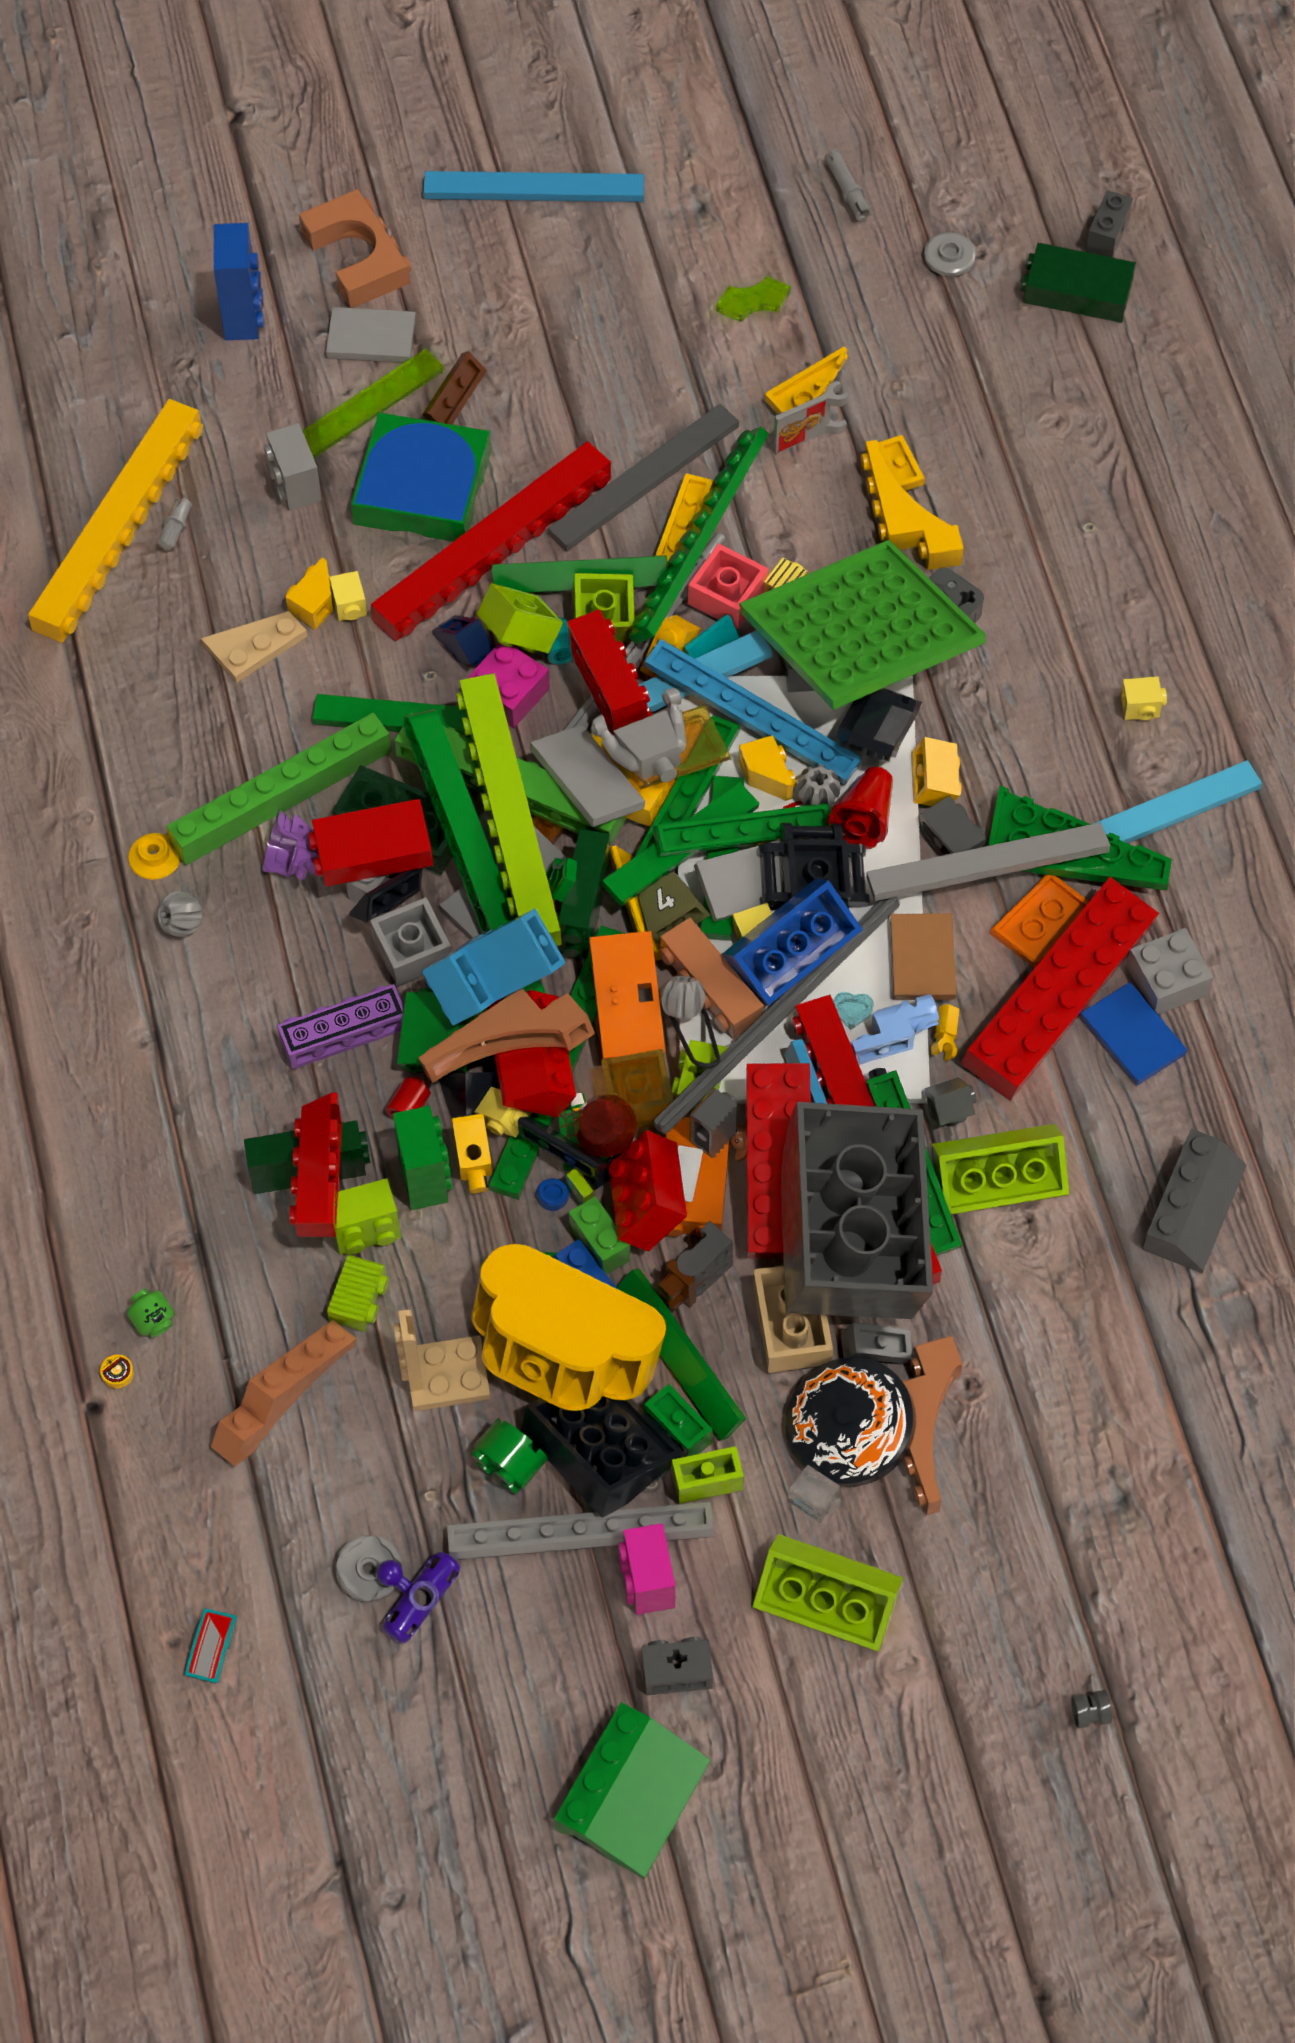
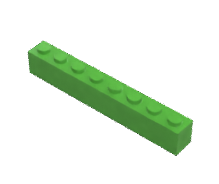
M374 712L170 823L167 825V831L171 845L185 866L277 816L279 809L284 812L391 753L388 731Z
M403 726L394 740L396 756L417 765ZM444 727L466 786L485 793L484 786H478L474 769L479 768L477 760L472 761L470 757L468 743H472V738L461 734L455 728ZM517 758L531 814L579 834L580 829L610 834V846L612 845L626 820V815L592 827L547 770L541 768L535 762H526Z

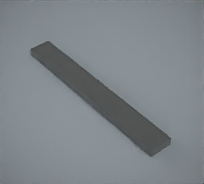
M719 404L548 527V534L566 551L570 550L739 427V420L724 406Z

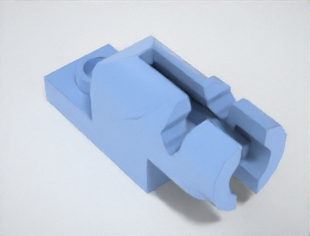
M927 994L916 997L914 1007L909 1004V1001H902L900 1004L875 1011L872 1015V1028L875 1035L865 1034L851 1043L858 1064H864L912 1050L915 1038L914 1031L918 1034L931 1026L938 1025L939 1015L932 995Z

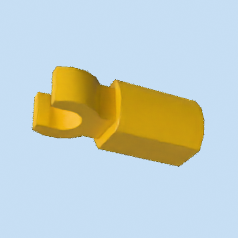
M945 1004L939 1006L937 1010L939 1020H937L938 1025L935 1027L934 1038H936V1042L931 1046V1054L935 1056L944 1049V1060L949 1061L957 1055L954 1040L957 1036L959 1008Z

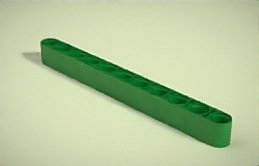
M432 709L405 716L404 729L479 927L482 934H485L489 930H494L498 926L516 919V915L510 916L507 904L508 893L503 889L501 875L437 711ZM541 979L523 987L525 992L534 990L546 993Z

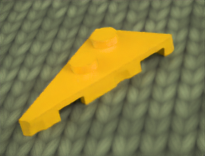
M845 347L838 349L767 391L764 400L779 415L825 394L828 386L834 381L848 358L847 349Z

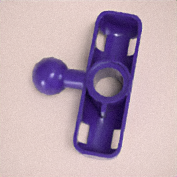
M438 1552L430 1558L415 1580L410 1582L403 1576L402 1567L398 1562L394 1560L383 1561L377 1569L378 1580L385 1586H396L404 1593L383 1621L381 1626L383 1633L398 1644L407 1643L459 1575V1563L450 1555ZM435 1557L439 1558L440 1561L434 1569L428 1567ZM455 1570V1575L450 1580V1582H448L446 1579L449 1577L452 1571ZM423 1589L427 1591L430 1596V1602L427 1606H420L415 1602V1590ZM394 1611L400 1612L393 1623L388 1621ZM414 1623L416 1627L408 1636L406 1633Z

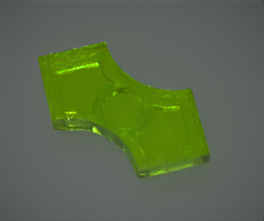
M768 276L752 287L735 288L728 286L716 305V312L740 322L748 315L758 311L777 313L791 293V286Z

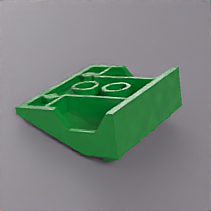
M621 1702L555 1816V1831L561 1834L573 1835L597 1848L610 1861L645 1879L707 1769L710 1759L651 1717Z

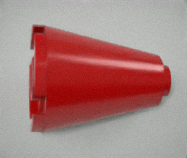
M882 767L868 768L832 808L829 814V826L831 823H841L844 840H847V844H863L866 849H872L876 847L877 843H882L888 833L893 789L892 775Z

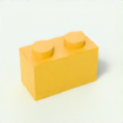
M924 737L911 751L914 803L932 807L948 796L953 801L957 800L962 790L958 773L960 758L957 755V744Z

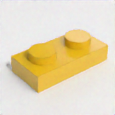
M903 435L878 442L889 470L905 491L924 485L925 478Z

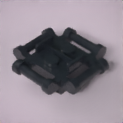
M782 822L779 828V836L782 843H763L759 845V856L763 858L765 894L762 895L763 904L767 903L769 907L783 905L817 878L829 880L848 909L849 906L860 908L870 905L869 894H866L863 857L866 856V847L863 844H847V840L843 838L841 823H831L830 826H792V823ZM793 838H830V839H793ZM775 856H783L785 892H777ZM848 857L851 858L854 893H851Z

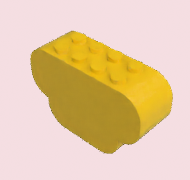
M508 1244L501 1246L488 1256L481 1267L471 1318L476 1330L485 1337L482 1348V1360L492 1374L557 1407L576 1411L594 1406L602 1396L614 1400L633 1399L641 1395L651 1383L666 1332L664 1318L654 1307L526 1245Z

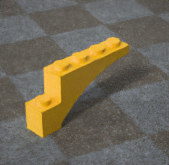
M866 441L865 453L861 454V465L863 471H868L869 477L866 478L869 494L874 495L875 500L872 501L874 517H879L881 524H878L880 540H890L899 550L918 547L920 559H925L928 570L962 565L964 547L958 525L952 526L942 521L918 504L900 486L889 470L882 456L878 441Z

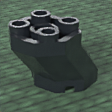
M885 688L853 701L835 738L840 739L838 745L862 752L863 748L867 749V756L882 761H890L891 757L896 758L899 747L915 720L922 702Z

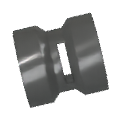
M1106 1690L1095 1691L1090 1696H1085L1082 1693L1071 1696L1073 1717L1078 1729L1089 1727L1091 1723L1096 1722L1100 1725L1112 1723L1111 1704Z

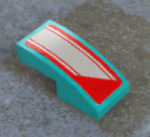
M209 1608L204 1609L185 1671L186 1676L214 1683L220 1682L227 1649L231 1647L238 1618L237 1615Z

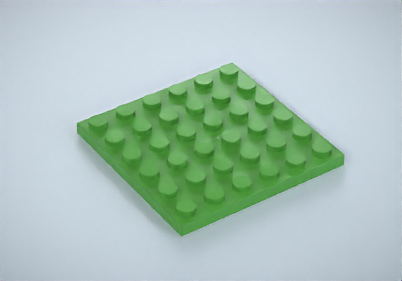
M890 540L739 603L740 613L833 710L986 643V634Z

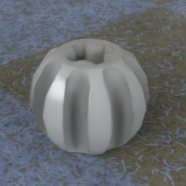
M818 764L816 768L811 766L805 768L801 776H798L796 782L799 800L804 805H820L827 803L828 806L833 805L841 789L838 775L833 769H826L825 765Z
M179 891L170 893L158 905V923H160L162 930L169 935L179 937L190 935L201 924V905H199L197 898L190 893Z
M674 976L667 979L662 985L659 995L660 1006L664 1013L680 1019L697 1016L703 1009L706 998L701 982L688 976Z

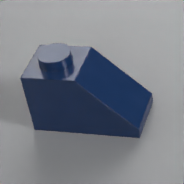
M454 615L432 630L437 639L460 663L472 666L478 665L494 649L479 619Z

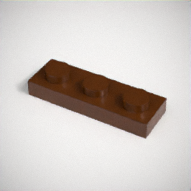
M469 351L462 353L422 415L428 421L453 424L487 372L486 368Z

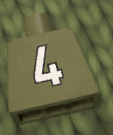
M675 872L663 876L639 895L647 930L652 932V937L659 944L660 936L688 918H691L695 924H698L710 916L709 911Z

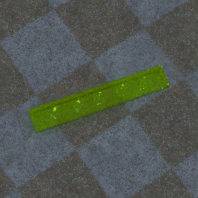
M424 349L302 430L313 458L377 417L378 412L383 413L443 373L444 366L427 349Z

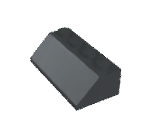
M1194 1129L1190 1130L1147 1232L1143 1250L1200 1273L1204 1271L1246 1168V1164L1220 1139Z

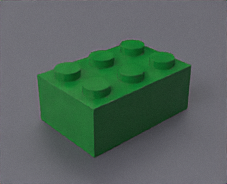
M430 1106L393 1113L398 1155L411 1210L448 1203L447 1191L453 1189L450 1179L449 1157L446 1144L443 1143L439 1116L433 1117Z

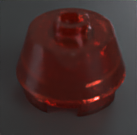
M602 1094L590 1098L580 1107L575 1118L574 1130L579 1144L587 1152L599 1157H610L623 1152L632 1143L636 1135L637 1120L632 1107L624 1099L611 1094Z

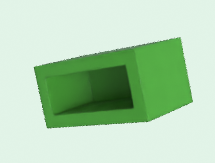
M596 1196L569 1211V1228L606 1274L630 1261V1245L618 1240L617 1227Z

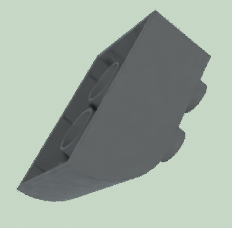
M797 1102L787 1128L781 1171L786 1313L912 1319L933 1294L923 1110Z

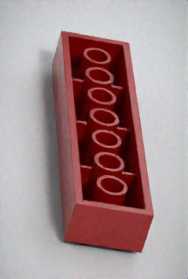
M1109 877L968 1048L961 1064L1011 1101L1126 960L1130 949L1136 947L1151 929L1159 912Z

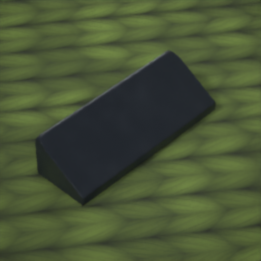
M423 868L404 871L364 894L349 912V915L366 923L421 890Z
M530 1116L518 1119L519 1136L594 1181H598L609 1167V1162L539 1120Z

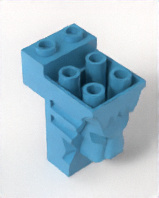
M534 908L518 918L498 926L494 930H489L485 934L473 937L447 956L422 970L428 986L433 990L441 1004L443 1013L449 1018L453 1026L483 1011L495 1001L553 973L566 962L537 910Z

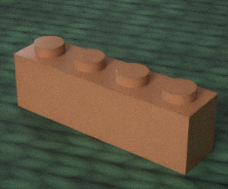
M688 918L660 936L659 954L662 960L668 966L672 965L676 969L678 976L693 977L701 982L706 997L703 1009H709L714 1015V1021L722 1032L727 1031L732 1039L744 1033L763 1014L764 1005L691 918Z

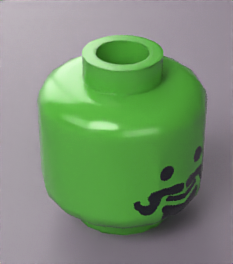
M145 1288L130 1298L132 1304L127 1309V1316L142 1336L150 1335L151 1338H155L173 1326L172 1319L175 1316V1312L161 1291L148 1292Z

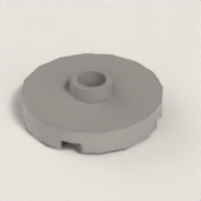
M368 1535L358 1536L349 1541L339 1553L336 1563L337 1581L343 1591L353 1599L363 1602L380 1601L389 1596L396 1586L383 1585L377 1578V1569L386 1560H394L402 1567L401 1556L396 1547L385 1538ZM371 1565L374 1568V1573L371 1575L365 1574L363 1566Z

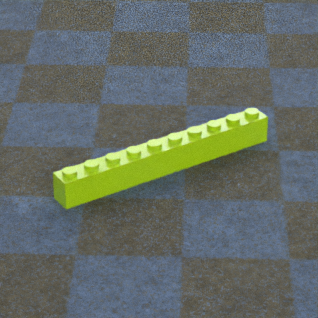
M495 673L459 680L461 692L456 693L459 711L465 710L466 717L462 718L465 736L471 735L472 743H468L470 757L472 761L477 760L479 768L474 769L478 786H484L485 793L481 794L484 812L490 811L492 819L487 820L490 837L497 838L498 845L494 846L497 864L503 863L505 871L500 872L503 889H509L511 897L507 898L510 916L516 915V918L535 908L556 946L562 945L561 930Z

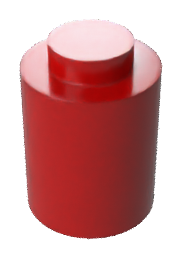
M416 1076L404 1078L385 1108L387 1115L393 1119V1113L424 1107L431 1095L428 1084Z

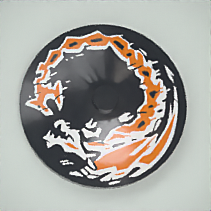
M863 1357L839 1358L814 1369L796 1388L789 1402L786 1414L788 1443L799 1463L817 1479L841 1487L866 1485L889 1474L907 1454L916 1428L915 1406L905 1384L887 1366Z

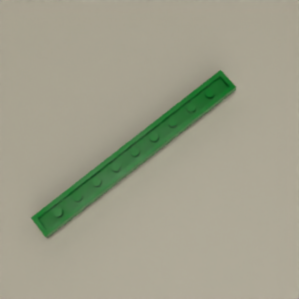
M762 426L752 431L746 430L737 438L736 442L738 444L735 450L727 456L725 460L727 464L715 477L714 487L705 495L702 508L691 519L692 525L681 537V545L678 550L669 558L668 562L670 564L668 568L658 577L656 581L658 585L654 592L645 600L646 606L643 612L633 621L634 627L628 637L635 644L655 637L769 433Z
M600 925L596 937L625 933ZM589 951L570 996L588 1015L593 1027L597 1011ZM587 1039L572 1050H568L572 1074ZM534 1112L530 1116L549 1127L554 1119L552 1116ZM519 1134L516 1138L510 1136L490 1181L489 1190L519 1200L541 1148L519 1136Z

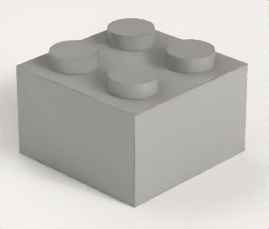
M297 423L267 432L268 445L264 446L265 455L268 460L266 466L270 478L275 479L277 482L275 488L280 502L285 500L288 510L291 511L322 501L317 465L300 424Z
M426 897L370 920L372 938L396 986L423 976L422 970L452 952L451 945Z
M1186 928L1130 949L1126 967L1143 998L1157 1014L1209 995L1213 976Z

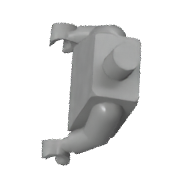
M678 689L664 690L665 693L662 694V699L669 706V713L665 710L614 730V735L608 731L603 715L593 720L591 725L592 733L596 737L601 736L602 744L611 758L629 771H635L641 779H648L658 775L662 782H669L676 777L677 771L675 767L681 764L680 754L686 749L685 724L682 710H679L678 706L681 704Z

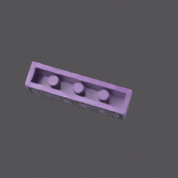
M393 984L387 987H377L370 993L359 997H348L341 1003L330 1007H319L312 1013L301 1017L286 1019L283 1023L278 1024L277 1027L279 1038L291 1069L302 1067L401 1032L404 1007Z

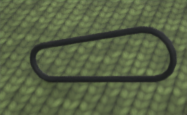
M702 1009L701 1013L704 1015L716 1061L713 1063H701L695 1060L676 1019L669 1016L690 1061L694 1065L702 1068H712L721 1062L706 1010Z

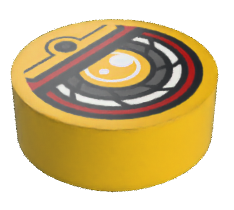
M115 1354L107 1357L102 1362L100 1373L107 1386L119 1389L127 1386L132 1381L134 1369L131 1361L126 1356Z

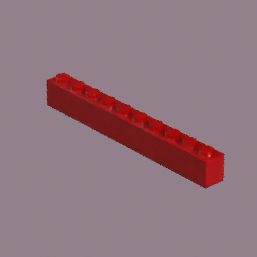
M585 442L371 603L372 620L395 642L401 637L409 635L422 621L432 618L439 608L447 602H453L459 593L468 586L475 585L484 574L492 569V564H501L509 555L519 552L526 542L534 536H540L546 527L564 517L575 505L582 504L596 489L607 485L611 479V461L590 442Z
M831 994L795 1005L794 1017L791 1018V1024L796 1036L801 1035L827 1104L876 1107ZM931 1244L933 1284L940 1282L942 1269Z

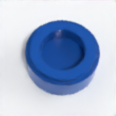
M551 1178L544 1180L538 1186L537 1200L542 1208L549 1211H557L567 1204L569 1189L563 1181Z

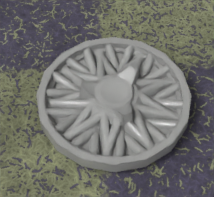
M946 232L940 233L928 241L924 251V258L926 264L934 272L945 276H957L969 271L974 265L976 250L969 238L959 233Z

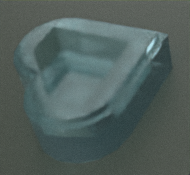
M841 992L833 1000L840 1019L850 1030L872 1015L874 1003L867 994L862 993L854 996L849 992Z

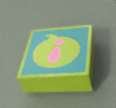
M573 1169L566 1174L567 1187L580 1205L594 1197L593 1189L578 1170Z

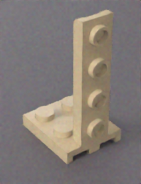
M398 1311L400 1323L393 1324L402 1381L409 1380L413 1411L490 1399L486 1366L482 1360L481 1335L417 1345L412 1311Z

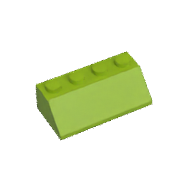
M1055 1123L932 1144L935 1173L951 1214L1069 1195L1064 1137Z
M778 1534L769 1549L753 1608L879 1652L904 1577Z

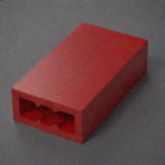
M420 799L313 819V832H308L311 851L317 850L318 858H313L316 876H323L325 887L433 866L432 849Z

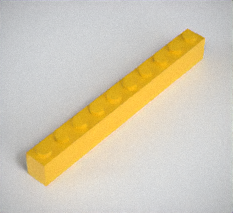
M168 399L29 612L28 617L32 631L61 643L65 641L68 634H72L75 631L77 620L83 612L89 609L92 597L96 591L101 590L104 586L110 569L117 566L121 552L125 546L131 544L134 532L139 524L142 525L145 522L148 510L152 504L157 503L160 499L162 489L167 481L170 482L173 479L177 465L187 457L189 447L194 439L200 437L203 424L201 423L199 410Z

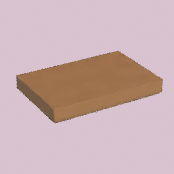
M952 913L891 914L894 1000H915L916 997L931 994L934 1000H956Z

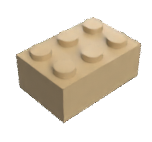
M784 1265L754 1269L753 1290L768 1373L818 1367L832 1361L833 1346L827 1315L786 1313Z

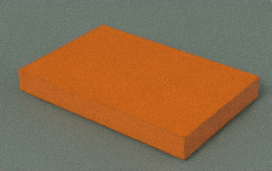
M1045 875L991 929L990 935L1031 967L1035 968L1090 901L1057 876Z

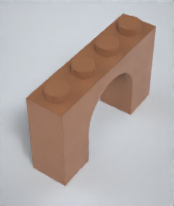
M359 189L299 214L301 233L313 251L344 238H359L367 241L374 247L373 252L366 259L336 272L338 291L349 308L357 307L410 284L409 271L412 269L407 256L400 254L395 238L393 236L389 237L384 221L380 216H375L371 201L368 197L364 198Z

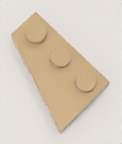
M288 611L203 637L201 642L229 676L238 683L306 638L307 630Z

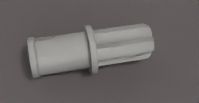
M176 498L169 516L164 518V528L158 540V545L166 551H170L175 546L180 533L184 532L186 528L185 521L192 508L191 502L187 499L182 498L180 502V498Z

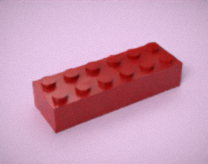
M810 1063L746 1064L747 1258H783L781 1209L783 1151L788 1124L796 1103H811Z

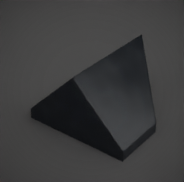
M497 1072L448 1073L439 1079L452 1118L476 1115L474 1111L491 1087L497 1089L500 1087Z

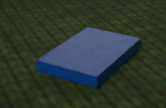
M1131 982L1081 1013L1080 1018L1137 1086L1187 1053V1048Z

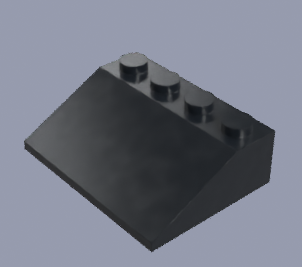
M602 1396L594 1406L576 1411L562 1409L540 1398L526 1405L520 1430L533 1441L532 1444L538 1450L541 1449L546 1454L548 1461L601 1518L631 1502L672 1466L673 1459L681 1458L684 1454L677 1444L633 1399L614 1400Z

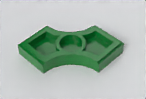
M568 857L564 860L554 858L546 871L552 899L564 901L576 882L577 861Z

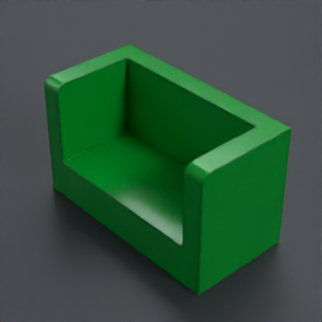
M667 1384L644 1403V1411L652 1420L655 1419L682 1447L684 1457L700 1454L712 1444L713 1429L670 1384Z

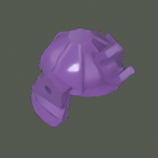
M279 809L266 848L262 870L269 873L277 872L287 877L296 874L300 880L305 879L308 871L313 876H316L313 858H317L318 852L317 850L311 851L308 832H313L312 828L294 814L293 820H291L287 814H284Z

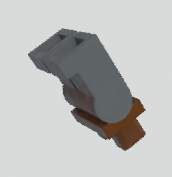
M711 1221L701 1229V1241L692 1250L682 1252L677 1259V1263L672 1259L666 1264V1277L658 1283V1289L661 1292L660 1298L671 1313L682 1303L690 1308L696 1303V1297L703 1294L733 1266V1241Z

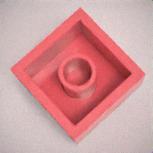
M718 543L688 584V605L718 620L728 614L738 630L746 619L740 613L739 603L763 593L764 581L768 577L769 568Z

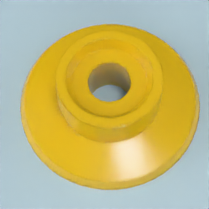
M150 833L140 837L132 844L128 853V863L132 871L142 878L151 880L167 877L177 869L181 861L170 843L169 836L162 833Z

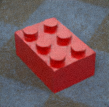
M646 1130L618 1158L611 1162L609 1174L618 1240L649 1252L687 1217L677 1142Z

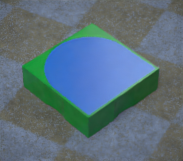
M378 412L351 503L353 525L387 531L412 532L428 538L454 542L470 530L475 512V498L483 483L491 454L490 431Z

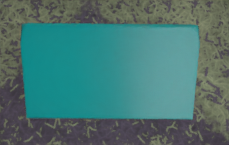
M728 614L723 616L684 646V653L695 659L739 639L731 617Z

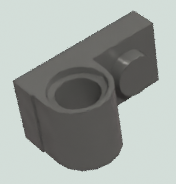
M853 1322L842 1332L844 1358L863 1357L874 1361L908 1364L910 1359L913 1358L910 1329Z

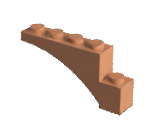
M521 988L507 995L501 1002L489 1010L479 1014L476 1019L463 1028L454 1031L451 1036L428 1049L418 1059L426 1076L434 1083L448 1073L468 1063L493 1054L531 1047H566L570 1051L594 1035L595 1032L588 1015L568 993L552 1001L546 1008L541 1010Z
M332 1320L249 1380L241 1406L219 1421L211 1447L233 1466L238 1465L257 1450L258 1445L289 1407L323 1372L354 1347L357 1338Z
M952 1336L915 1346L914 1357L910 1359L911 1369L915 1378L902 1381L911 1394L916 1412L914 1438L903 1461L908 1476L913 1475L917 1485L913 1487L917 1504L919 1506L924 1505L927 1515L940 1512L942 1501L936 1482L933 1462L934 1426L948 1388L955 1378L960 1377L962 1362Z

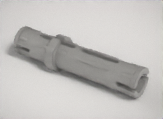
M833 149L829 151L833 159H831L828 153L824 159L843 191L842 197L844 201L851 206L857 220L867 219L863 211L865 210L867 215L870 216L872 209L864 198L865 192L862 186L857 185L840 150Z

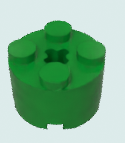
M496 1418L474 1445L472 1448L473 1452L471 1453V1456L477 1460L476 1465L490 1476L496 1472L502 1479L501 1484L515 1495L519 1490H524L548 1460V1457L541 1449L537 1453L531 1449L532 1440L505 1420L501 1422L500 1418Z

